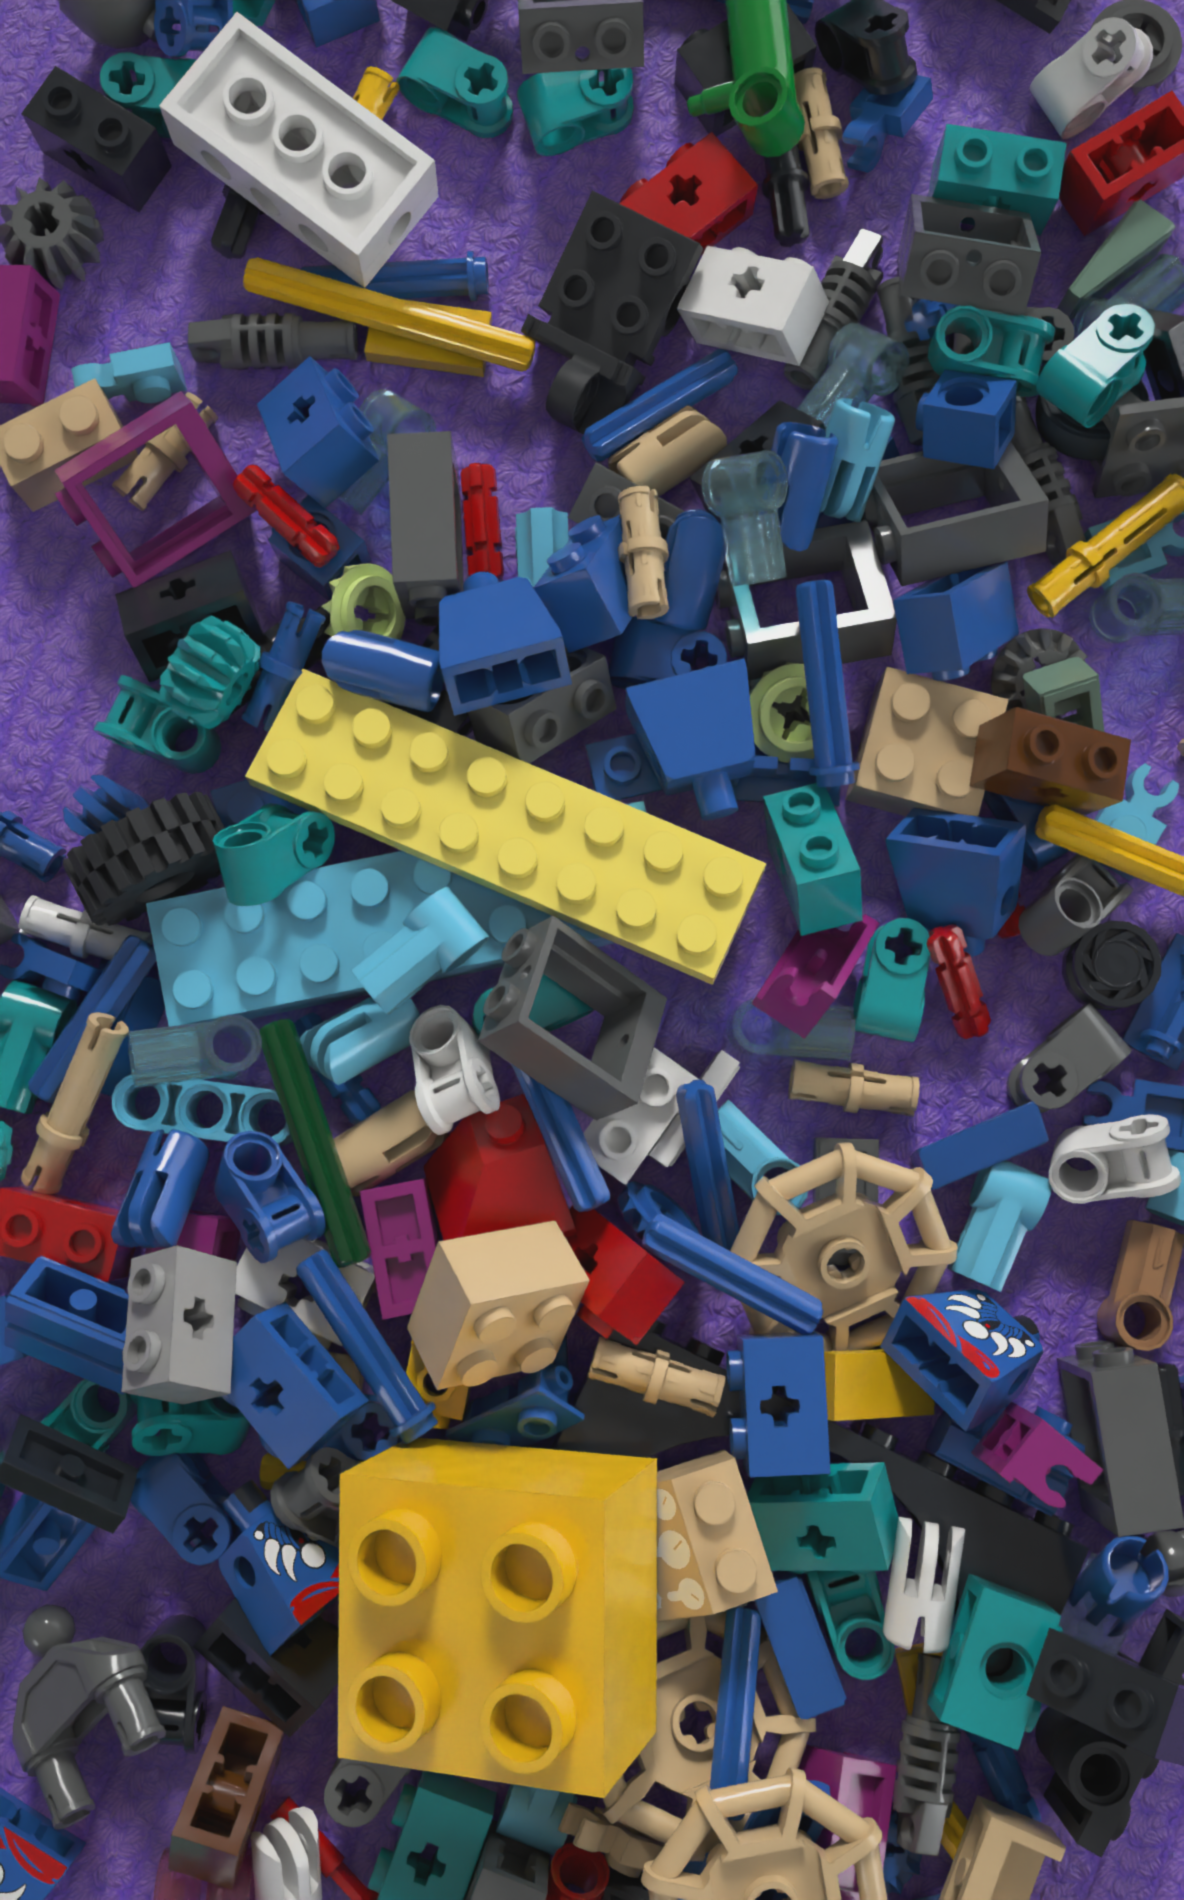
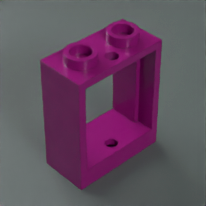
M181 391L55 469L57 476L64 486L63 489L55 493L57 499L76 526L86 520L92 526L100 541L91 547L113 578L123 572L133 588L138 587L257 511L237 495L233 488V482L238 475L193 403ZM174 426L218 497L129 553L82 483Z

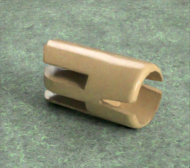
M687 405L608 458V468L639 486H648L650 491L655 489L659 497L693 475L727 446V437L717 425L710 422L708 418L700 414L695 408Z
M410 1090L335 1137L334 1142L352 1195L354 1197L360 1196V1191L374 1188L436 1149L446 1140L448 1132L437 1135L428 1127L418 1108L415 1090Z

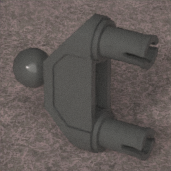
M46 1604L28 1616L22 1631L25 1646L33 1655L42 1659L19 1684L12 1742L23 1772H27L28 1776L37 1777L52 1816L53 1827L58 1830L81 1821L90 1814V1811L96 1808L94 1800L90 1798L74 1756L79 1751L78 1746L82 1743L83 1738L107 1713L110 1715L122 1745V1752L126 1757L135 1756L149 1750L160 1742V1738L165 1737L166 1731L158 1720L143 1684L147 1679L146 1672L148 1671V1666L140 1648L129 1642L106 1637H97L72 1643L76 1633L73 1616L64 1607Z

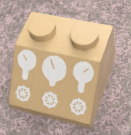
M722 1449L658 1471L657 1622L714 1615L778 1592L735 1457Z

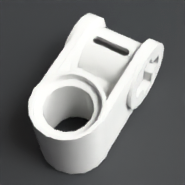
M1117 17L1103 19L1096 23L1090 31L1062 56L1043 68L1034 78L1029 89L1062 139L1072 138L1092 125L1111 103L1145 75L1153 59V46L1150 38L1142 30L1134 28L1124 19ZM1121 41L1123 43L1119 48L1123 57L1115 64L1113 61L1116 58L1113 47Z
M445 1005L431 1007L423 1012L414 1022L409 1037L416 1077L415 1097L424 1121L437 1135L451 1131L453 1123L478 1111L489 1114L499 1110L500 1096L493 1078L490 1049L478 1042L480 1035L453 1008Z
M1139 1115L1116 1122L1075 1126L1066 1129L1058 1136L1050 1163L1049 1182L1053 1191L1062 1199L1078 1204L1125 1197H1155L1173 1191L1179 1187L1182 1180L1178 1168L1171 1165L1165 1140L1170 1133L1167 1118L1160 1115ZM1074 1157L1084 1158L1095 1165V1168L1088 1171H1079L1068 1165L1066 1160Z

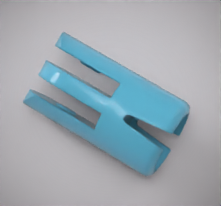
M840 398L834 403L825 431V438H829L830 433H833L839 442L820 513L824 512L827 516L840 519L845 516L848 520L861 522L895 423V418L890 412L876 405L862 401L857 409L851 406L852 399Z
M369 997L307 1030L299 1039L308 1065L337 1085H340L410 1046V1031L420 1014L411 998L388 1015L372 997Z

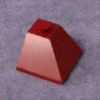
M525 1094L501 1101L499 1110L485 1114L482 1111H478L463 1118L423 1166L443 1240L550 1221L557 1222L565 1238L577 1235L552 1156Z

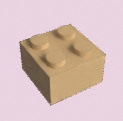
M886 667L875 685L855 762H860V769L854 771L855 783L849 784L845 800L906 816L913 807L978 816L985 790L971 787L970 779L979 725L1005 713L1009 699Z
M556 1221L438 1241L407 1330L437 1390L458 1385L477 1386L491 1378L520 1371L535 1373L544 1369L549 1364H553L590 1280Z

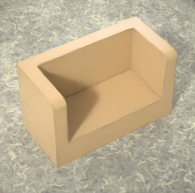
M977 1795L939 1900H1029L1045 1856L1062 1862L1066 1847L1050 1826Z

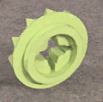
M371 563L344 566L343 576L329 582L333 593L332 599L322 605L330 613L331 621L324 633L332 637L341 631L362 630L400 640L405 626V616L393 584L392 574L385 568ZM357 605L368 609L369 613L376 614L375 619L362 621L360 618H356L354 608Z
M787 662L785 665L774 670L764 672L762 679L756 684L754 689L749 691L754 744L766 755L778 757V761L786 763L789 762L790 758H814L811 723L807 720L804 722L794 720L789 729H784L785 717L778 713V709L772 706L773 702L781 704L782 701L792 704L796 696L801 695L803 696L801 707L810 715L804 664Z

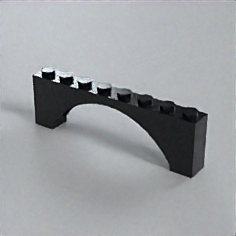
M658 1319L637 1345L614 1330L608 1337V1340L655 1354L657 1349L670 1353L669 1359L699 1370L724 1375V1389L715 1416L710 1417L690 1408L659 1399L656 1404L643 1401V1394L612 1383L609 1384L587 1378L588 1369L571 1405L585 1414L584 1421L558 1432L551 1449L646 1458L679 1444L710 1437L730 1436V1418H741L739 1391L728 1390L726 1366L721 1364L725 1353L692 1336L686 1346L663 1336L668 1325ZM772 1386L771 1399L761 1400L760 1407L765 1408L772 1415L773 1420L780 1419L779 1412L781 1407L791 1406L792 1399L779 1393L778 1386ZM828 1420L830 1452L838 1454L852 1463L885 1462L892 1493L905 1506L920 1530L922 1531L924 1521L939 1524L937 1562L942 1575L949 1529L951 1526L965 1529L954 1617L969 1573L1042 1600L1059 1615L1062 1614L1089 1551L1088 1547L1070 1536L1074 1529V1524L1055 1514L1051 1517L1039 1510L1036 1511L1033 1518L1012 1507L1015 1497L979 1479L974 1489L953 1478L957 1470L956 1466L929 1452L921 1450L918 1459L915 1460L895 1450L899 1438L864 1421L858 1432L838 1421ZM1000 1648L994 1651L987 1659L986 1675L1000 1676L1010 1668L1013 1661L1012 1649Z

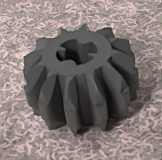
M39 177L35 192L29 194L27 191L16 186V198L19 202L16 205H0L1 216L5 223L0 225V243L5 249V258L9 264L31 265L46 280L49 278L53 286L61 290L63 289L66 276L72 273L76 278L85 281L86 273L82 265L84 263H100V252L96 244L104 241L103 229L95 217L96 211L90 200L85 198L84 195L77 196L73 187L64 180L52 190L48 182Z

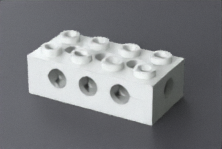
M238 12L233 15L159 105L172 142L176 147L364 288L439 197L436 166L433 158Z

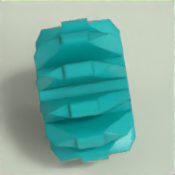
M212 615L201 622L193 624L184 639H179L175 652L168 657L169 664L167 669L160 676V684L162 685L160 688V700L171 707L172 712L193 725L199 724L209 730L218 726L221 722L230 718L233 709L241 705L246 691L252 688L250 685L251 681L259 670L260 646L250 639L249 635L244 633L242 629L228 621L223 622Z

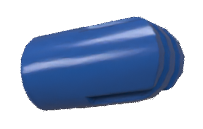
M783 422L777 426L752 526L753 529L766 534L775 541L781 542L784 546L801 552L808 549L813 539L839 441L833 433H830L829 438H825L826 432L822 428L797 422Z
M689 509L679 514L668 530L666 542L668 544L669 557L664 563V577L669 610L663 616L654 618L655 621L693 631H702L708 626L728 547L726 530L712 514L702 509Z
M362 630L338 632L328 639L322 650V664L327 676L334 680L339 687L351 693L424 712L432 711L438 702L444 678L439 663V651Z
M92 775L90 778L101 788L94 792L80 785L73 793V797L83 806L82 814L67 807H64L63 814L64 821L70 830L86 837L89 834H97L102 831L101 826L109 821L114 820L117 822L127 817V812L137 807L140 810L150 807V804L145 798L103 775Z
M163 1129L157 1130L149 1136L112 1228L111 1236L115 1244L122 1247L141 1246L143 1248H169L177 1245L210 1157L207 1146L200 1139L187 1132L172 1129L162 1146L160 1143L164 1133Z
M1139 1536L1116 1537L1108 1543L1078 1577L1069 1595L1071 1606L1074 1608L1086 1593L1090 1591L1095 1602L1084 1618L1094 1627L1108 1614L1118 1617L1107 1634L1109 1637L1122 1635L1164 1593L1169 1581L1168 1565L1163 1554L1156 1549L1146 1557L1143 1556L1140 1551L1147 1540Z

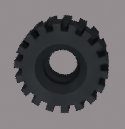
M185 792L176 794L169 801H166L165 797L152 801L150 807L142 810L137 807L127 812V817L117 822L111 820L102 825V831L97 834L87 835L80 841L82 846L74 847L67 853L68 858L63 860L62 865L92 923H95L97 926L107 923L110 926L118 924L125 918L127 921L137 919L142 913L147 912L146 903L184 896L187 892L193 889L198 890L208 884L207 880L209 878L218 877L221 874L213 845V838L225 827L207 794L203 795L202 792H194L188 796Z

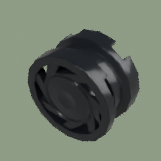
M1111 920L1097 925L1067 947L1062 958V976L1067 990L1079 1003L1085 1005L1091 1002L1098 1010L1114 1011L1140 1003L1154 991L1161 977L1162 958L1156 942L1144 929L1130 922Z

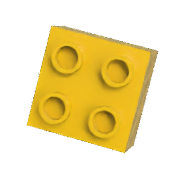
M417 1438L406 1445L402 1441L341 1473L339 1506L338 1758L605 1798L656 1733L657 1459Z

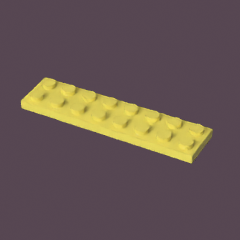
M306 669L301 670L303 673L293 685L245 775L251 786L306 810L323 813L330 820L711 985L714 984L764 874L766 863L382 701L351 693L339 687L336 682Z

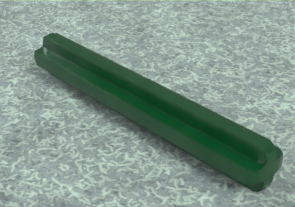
M282 1019L268 1023L258 1031V1038L308 1187L321 1205L326 1224L324 1235L332 1259L338 1268L349 1267L368 1259L371 1256V1248L295 1024L291 1019Z

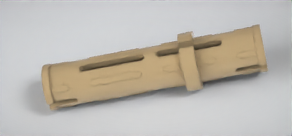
M96 1012L88 1016L87 1025L51 1110L46 1112L45 1115L42 1114L38 1121L36 1132L39 1138L29 1162L21 1174V1181L27 1187L32 1185L35 1175L39 1176L33 1188L35 1192L42 1194L58 1193L62 1187V1180L75 1150L80 1149V1146L83 1147L88 1139L89 1129L86 1126L123 1039L129 1032L128 1026L123 1021L117 1022L115 1029L111 1030L112 1024L116 1019L112 1015Z

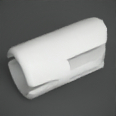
M899 1517L883 1634L894 1645L910 1650L918 1618L921 1617L920 1633L924 1637L923 1653H939L945 1651L950 1643L965 1529L951 1526L949 1529L942 1583L938 1585L934 1583L938 1555L939 1524L924 1521L920 1536L915 1579L906 1578L912 1537V1519Z
M305 1806L292 1809L288 1812L289 1823L284 1818H276L266 1824L263 1828V1834L257 1831L251 1834L255 1900H322L318 1821L313 1810Z

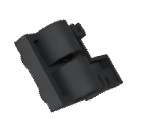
M593 190L538 305L551 316L549 322L546 323L528 314L521 329V332L526 336L532 337L536 342L570 359L560 368L553 380L546 400V411L552 419L583 435L586 428L629 403L637 385H643L646 377L634 367L636 360L652 366L655 360L652 354L661 336H667L681 316L677 307L703 251L700 243Z
M1166 1609L1139 1662L1118 1650L1116 1655L1184 1686V1678L1182 1676L1184 1672V1619ZM1047 1707L1040 1715L1035 1729L1038 1748L1055 1770L1043 1796L1075 1842L1102 1858L1110 1840H1117L1123 1834L1128 1824L1131 1813L1129 1802L1140 1780L1148 1778L1154 1772L1159 1760L1051 1707Z

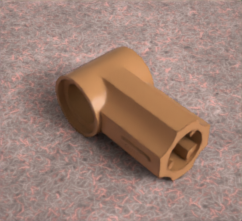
M1127 1220L1110 1294L1102 1301L1097 1312V1324L1100 1333L1107 1341H1114V1346L1150 1351L1161 1347L1169 1339L1173 1330V1316L1169 1306L1184 1245V1234L1156 1224ZM1133 1303L1141 1308L1145 1316L1143 1331L1135 1338L1129 1335L1123 1324L1126 1309Z

